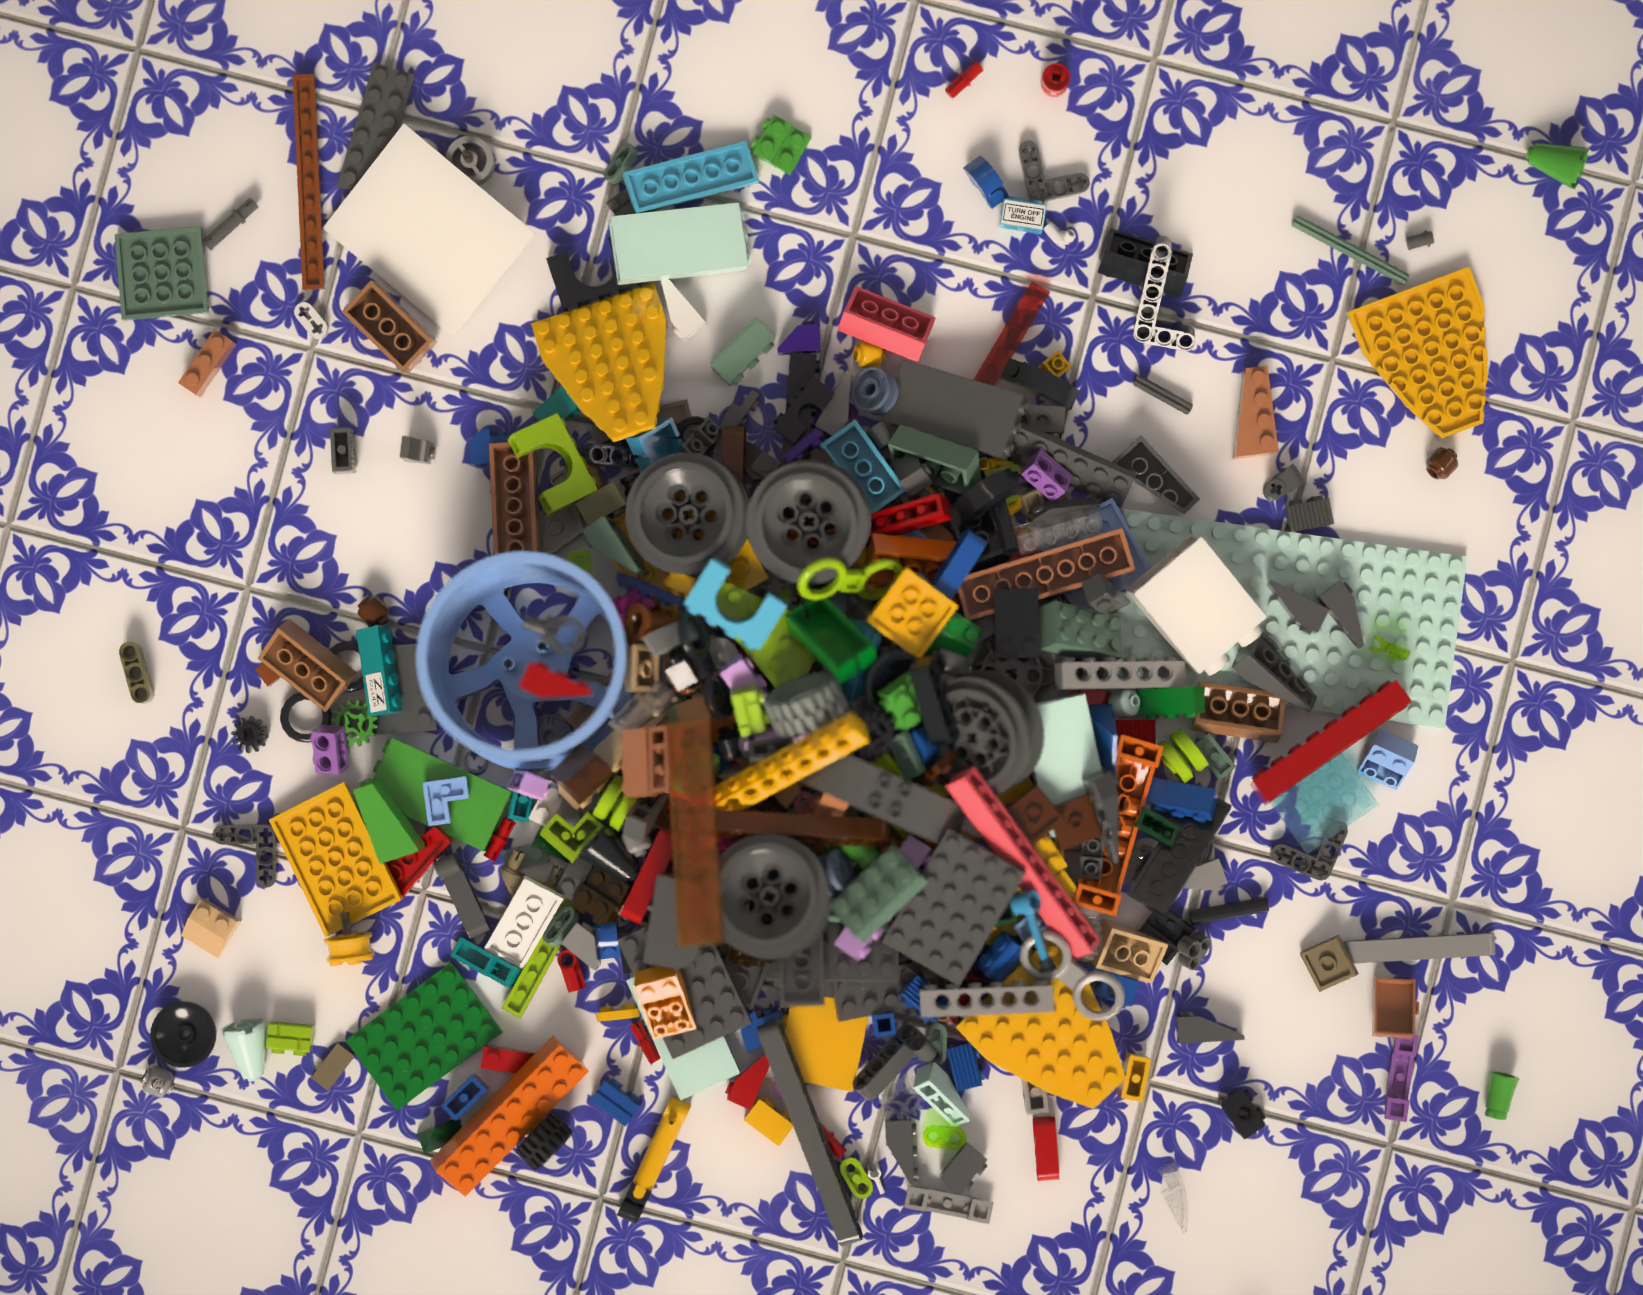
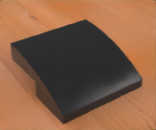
M1170 909L1166 917L1153 910L1138 931L1169 944L1162 959V962L1168 965L1178 953L1177 944L1183 936H1190L1195 928Z

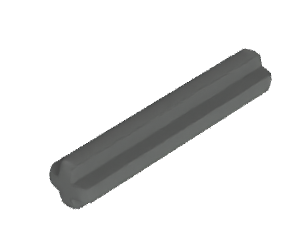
M1137 375L1133 382L1135 387L1184 414H1189L1193 407L1192 403L1141 375Z

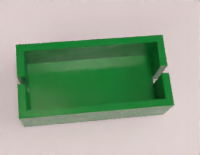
M828 598L821 600L808 599L805 601L807 620L804 607L801 604L785 614L788 631L841 685L855 676L857 669L862 671L877 659L874 644Z

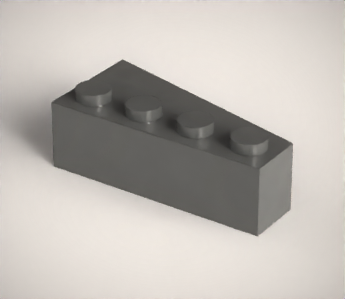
M1141 435L1112 461V463L1137 473L1134 482L1184 514L1200 500Z

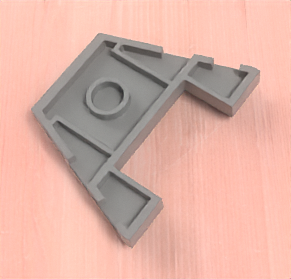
M563 468L549 478L554 487L566 480L567 470ZM576 504L550 516H547L544 509L540 512L541 552L553 556L584 534L582 531L584 529L583 522Z

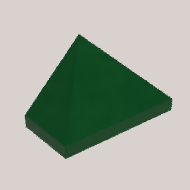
M1145 806L1142 807L1134 825L1169 847L1173 845L1180 828Z
M451 1119L417 1133L424 1154L443 1147L462 1128L459 1119L456 1121Z

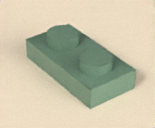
M908 731L896 735V739L890 740L894 745L890 749L905 780L926 772Z
M1207 733L1195 743L1209 764L1207 767L1218 780H1221L1237 767L1210 733Z
M531 844L516 847L519 849L517 857L521 850L526 853L519 869L550 862L548 853ZM513 848L502 851L505 864H507Z

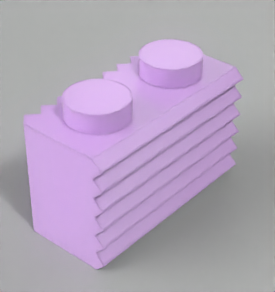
M517 769L513 772L508 789L533 799L542 800L543 797L548 795L550 785H548V779Z

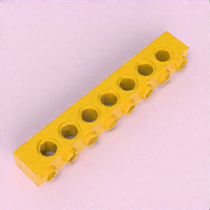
M852 712L842 716L707 790L709 809L742 811L869 742L866 724Z

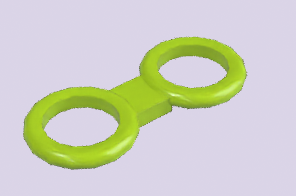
M831 557L821 558L809 564L802 571L798 578L797 587L799 593L810 600L825 599L839 590L840 592H856L864 600L876 601L881 600L884 596L885 587L876 591L866 590L864 586L869 576L881 569H891L894 571L892 580H895L903 568L896 560L887 558L876 560L862 570L846 569L845 564L839 559ZM829 567L837 570L836 578L829 586L820 590L807 588L808 580L817 571Z

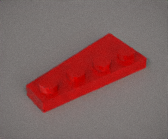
M435 826L420 836L426 846L424 849L386 862L403 898L433 865V862L453 842L439 826Z

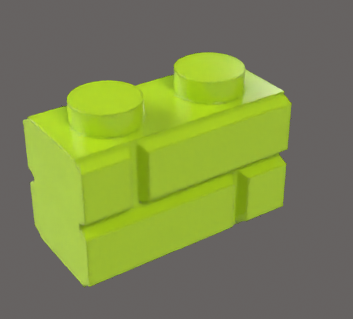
M757 684L732 689L731 699L740 736L745 737L766 732L770 719L767 711H763L762 707L763 700L765 699L763 690L758 691Z
M270 1021L268 1023L266 1048L272 1049L271 1053L285 1054V1050L293 1051V1055L306 1056L307 1052L310 1053L313 1050L315 1025Z

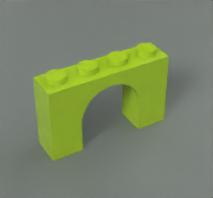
M558 413L513 433L507 439L517 459L541 448L555 450L564 458L568 470L566 480L542 492L538 497L547 516L574 505L598 490L596 479L592 475L590 476L586 460L579 455L576 441L573 437L569 436L567 425L564 419L559 417Z

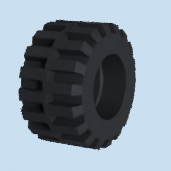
M554 1112L550 1113L518 1145L516 1153L534 1171L540 1169L571 1137L573 1130Z

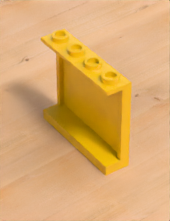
M825 996V1006L789 1008L788 1015L784 1014L782 1025L785 1028L805 1082L853 1092V1080L857 1075L868 1016L838 1022L834 998Z

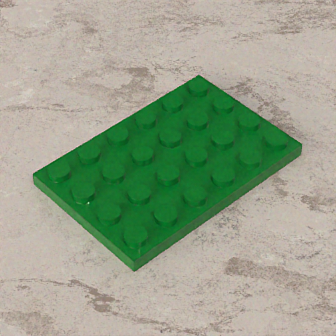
M450 962L345 1041L394 1108L399 1110L503 1031L455 965Z

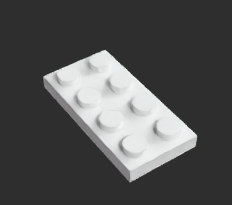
M525 876L484 946V950L523 969L561 904L564 895Z

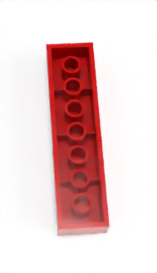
M1388 680L1376 690L1377 694L1373 695L1370 693L1362 698L1359 702L1360 706L1355 708L1352 705L1345 710L1340 720L1332 719L1323 727L1324 731L1319 733L1317 730L1309 735L1305 740L1307 743L1302 746L1300 743L1296 744L1287 752V757L1283 758L1281 755L1272 761L1269 765L1271 768L1267 771L1262 768L1252 777L1253 780L1250 786L1262 803L1266 806L1408 707L1412 700L1399 682L1395 680L1391 683Z

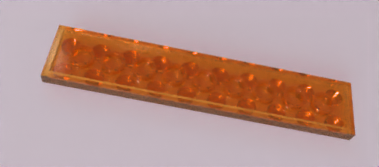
M711 720L666 723L678 947L724 944Z

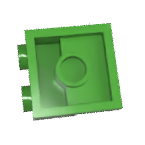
M773 115L771 119L767 117L762 126V129L765 130L761 138L757 136L752 143L753 155L791 176L812 137L794 128L792 124L776 115Z
M909 671L878 692L881 699L880 705L888 713L889 718L892 720L890 725L895 726L896 730L904 733L921 721L919 718L921 713L910 681Z

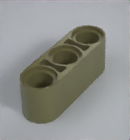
M125 642L120 646L119 655L130 696L136 703L147 704L152 701L154 690L143 650L137 643ZM130 646H133L136 651L132 658H129L126 654ZM139 667L141 676L135 679L132 676V671L134 668ZM141 688L147 691V696L143 700H140L138 697V691Z

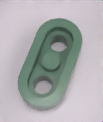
M629 143L621 146L606 167L604 178L611 184L623 181L622 174L627 172L632 164L636 162L638 150Z
M571 906L562 908L544 931L543 940L552 947L560 945L578 922L579 912Z
M935 1022L928 1025L925 1036L937 1048L939 1057L927 1063L935 1062L938 1066H941L946 1060L947 1030L943 1024ZM938 1029L940 1031V1035L938 1037H933V1030Z

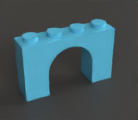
M712 556L683 603L686 605L685 609L694 615L701 614L705 617V621L714 627L717 625L725 629L723 632L734 639L735 637L743 640L742 644L747 648L760 650L785 611L788 602L769 591L757 611L750 617L732 619L726 616L718 607L716 596L731 567Z

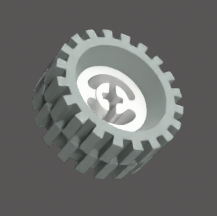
M825 670L819 673L811 672L807 676L804 674L798 679H791L789 683H783L778 689H773L771 694L766 695L763 700L775 733L782 737L787 735L795 736L797 733L801 735L808 730H816V727L820 725L825 726L828 724V721L835 720L837 715H842L844 713L843 710H846L848 705L839 682L829 671L826 672Z

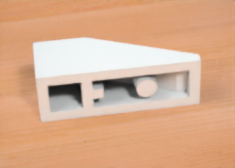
M663 279L661 283L671 323L674 326L671 330L679 339L683 337L687 341L704 327L706 323L669 279Z

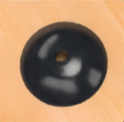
M904 650L888 651L880 655L869 668L865 679V694L868 702L876 711L888 715L880 705L881 699L878 692L909 671L910 666L918 659L912 653Z
M182 1001L166 1006L157 1014L151 1026L150 1038L152 1047L160 1059L169 1065L185 1068L201 1063L210 1055L216 1043L217 1030L212 1016L205 1008L193 1002ZM185 1029L190 1031L189 1037L183 1035Z

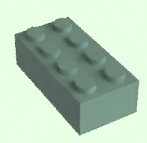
M899 425L888 442L891 460L894 458L917 457L922 464L926 462L932 471L930 478L933 485L963 495L979 483L982 478L978 451L971 447H965L951 440H944L933 434H927L913 427Z
M1053 601L1039 607L1040 650L1078 659L1095 658L1096 662H1103V658L1116 657V660L1123 658L1120 616L1098 613L1095 610L1059 601Z
M892 845L828 906L854 937L865 943L929 881L902 850Z

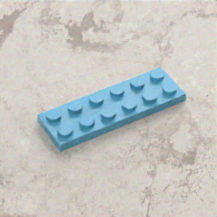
M747 141L630 170L622 174L635 214L651 212L754 185L759 182Z

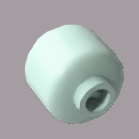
M1120 689L1111 693L1108 704H1112L1115 717H1130L1139 711L1140 698L1133 689Z

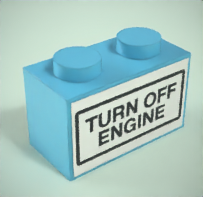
M1009 196L1008 199L1003 200L999 228L1042 234L1047 205H1043L1042 201L1039 200L1023 202L1021 198Z

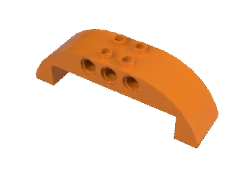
M1120 735L1117 742L1115 774L1119 784L1116 786L1118 791L1119 862L1113 863L1110 861L1104 845L1101 880L1080 878L1078 873L1076 893L1073 901L1075 905L1116 917L1122 896L1119 895L1138 830L1134 825L1142 807L1145 806L1154 770L1158 768L1163 746Z

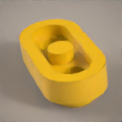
M634 1004L621 1005L622 1009L613 1010V1006L600 1007V1012H596V1020L609 1021L640 1017L639 1008H635Z

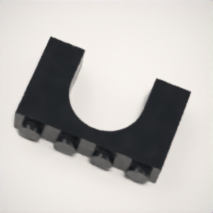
M608 237L612 249L611 237ZM567 252L546 258L563 310L568 309L569 312L581 308L580 305L585 303L591 305L600 302L601 298L606 296L612 298L621 295V291L627 289L633 291L642 288V284L646 283L618 285L615 270L611 279L605 284L595 287L587 286L575 277Z

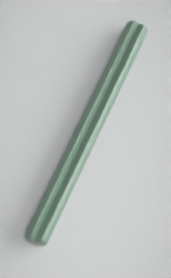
M1297 215L1292 221L1291 225L1294 228L1401 285L1407 282L1409 278L1408 273Z

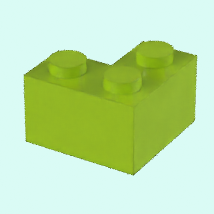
M587 812L572 827L556 813L541 830L540 835L573 863L603 825Z

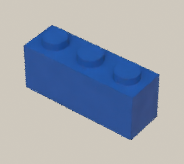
M1152 777L1146 804L1148 809L1157 814L1167 812L1175 817L1183 818L1188 816L1193 817L1196 821L1205 822L1206 820L1212 821L1218 795L1216 789Z

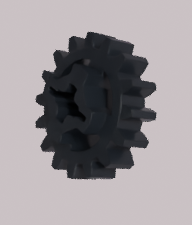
M873 710L872 715L864 711V717L862 718L857 714L856 716L863 722L869 721L868 725H866L868 733L871 732V729H874L875 733L879 734L873 736V740L869 738L866 748L863 746L857 748L860 749L859 756L862 757L864 753H867V758L871 759L872 754H875L877 758H880V752L888 754L887 746L891 748L894 746L890 740L896 739V735L891 734V732L896 730L895 726H889L892 720L890 718L884 720L885 714L883 712L877 716L876 710ZM878 721L885 726L887 732L878 728ZM885 741L880 747L875 748L877 743Z

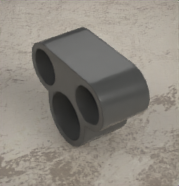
M1200 932L1193 933L1191 937L1188 935L1183 936L1177 944V950L1181 953L1178 958L1179 963L1190 970H1195L1210 948L1211 939Z

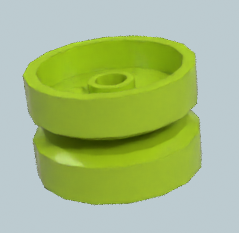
M1180 728L1170 734V740L1176 748L1165 740L1157 744L1164 747L1161 755L1162 761L1182 783H1187L1193 778V772L1188 764L1198 772L1209 765L1200 750Z
M617 774L604 792L592 815L600 820H605L613 811L609 825L619 831L625 824L627 813L638 798L624 796L622 790L623 777Z

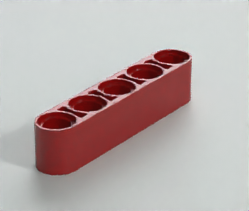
M686 827L674 832L659 830L620 916L640 925L653 899L657 875L666 871Z

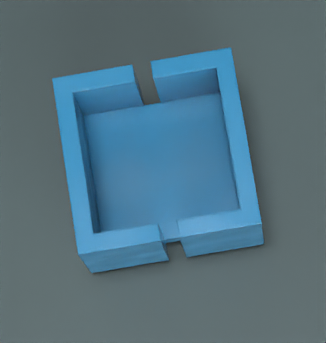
M659 417L657 418L656 429L626 438L633 455H638L635 460L641 473L658 459L671 454L681 453L678 448L683 443L682 439H666V437H677L680 435L672 418Z

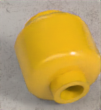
M860 340L854 346L853 359L860 367H879L882 361L886 359V349Z

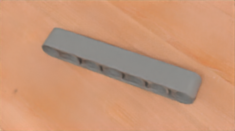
M1494 933L1344 941V945L1353 963L1496 955Z

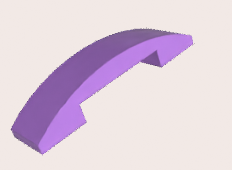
M1415 1035L1412 1039L1395 1038L1387 1079L1384 1119L1407 1122L1410 1083L1419 1035Z

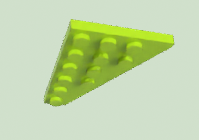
M726 582L722 583L716 596L720 610L732 619L750 617L757 611L764 600ZM787 609L779 618L760 650L747 648L742 644L743 640L735 637V640L775 689H778L783 683H789L791 679H798L804 674L807 676L815 659L788 631L785 614L789 612Z

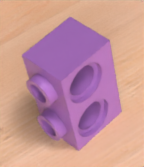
M1039 449L1027 459L1020 474L1051 502L1067 491L1073 477L1072 474L1043 449Z
M321 724L311 731L310 741L313 745L315 773L339 775L349 767L345 726Z

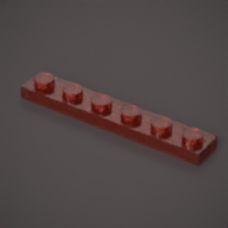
M1031 281L973 380L992 386L996 385L1008 359L1014 355L1050 291Z

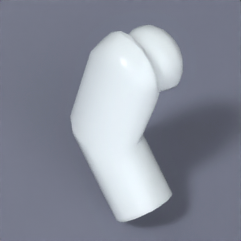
M1052 222L1043 228L1056 244H1070L1076 237L1072 229L1058 231Z

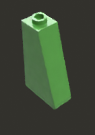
M370 778L359 782L360 787L354 789L353 792L379 864L424 849L426 847L425 843L381 780L372 782Z

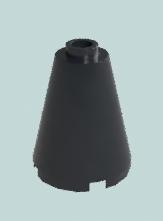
M607 823L579 854L582 860L623 882L627 880L632 882L640 873L637 870L639 868L638 863L627 852L620 838Z

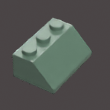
M755 316L710 362L711 369L729 386L733 383L737 385L744 378L743 373L747 368L753 369L760 361L758 357L763 352L767 354L775 346L773 344L775 337Z

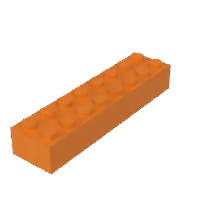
M553 1035L430 1159L435 1172L466 1197L589 1072L583 1061Z

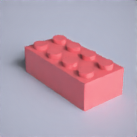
M855 286L843 312L838 331L919 362L936 317Z

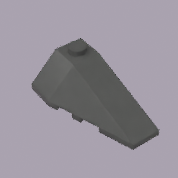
M1262 631L1255 641L1241 648L1235 657L1232 668L1247 682L1310 713L1313 710L1317 696L1301 676L1295 675L1290 667L1292 665L1288 659L1284 660L1277 651L1279 649L1278 645Z
M1105 769L1081 779L1096 815L1108 857L1111 862L1117 863L1119 862L1118 791L1116 786L1119 784L1114 773L1111 774V771Z

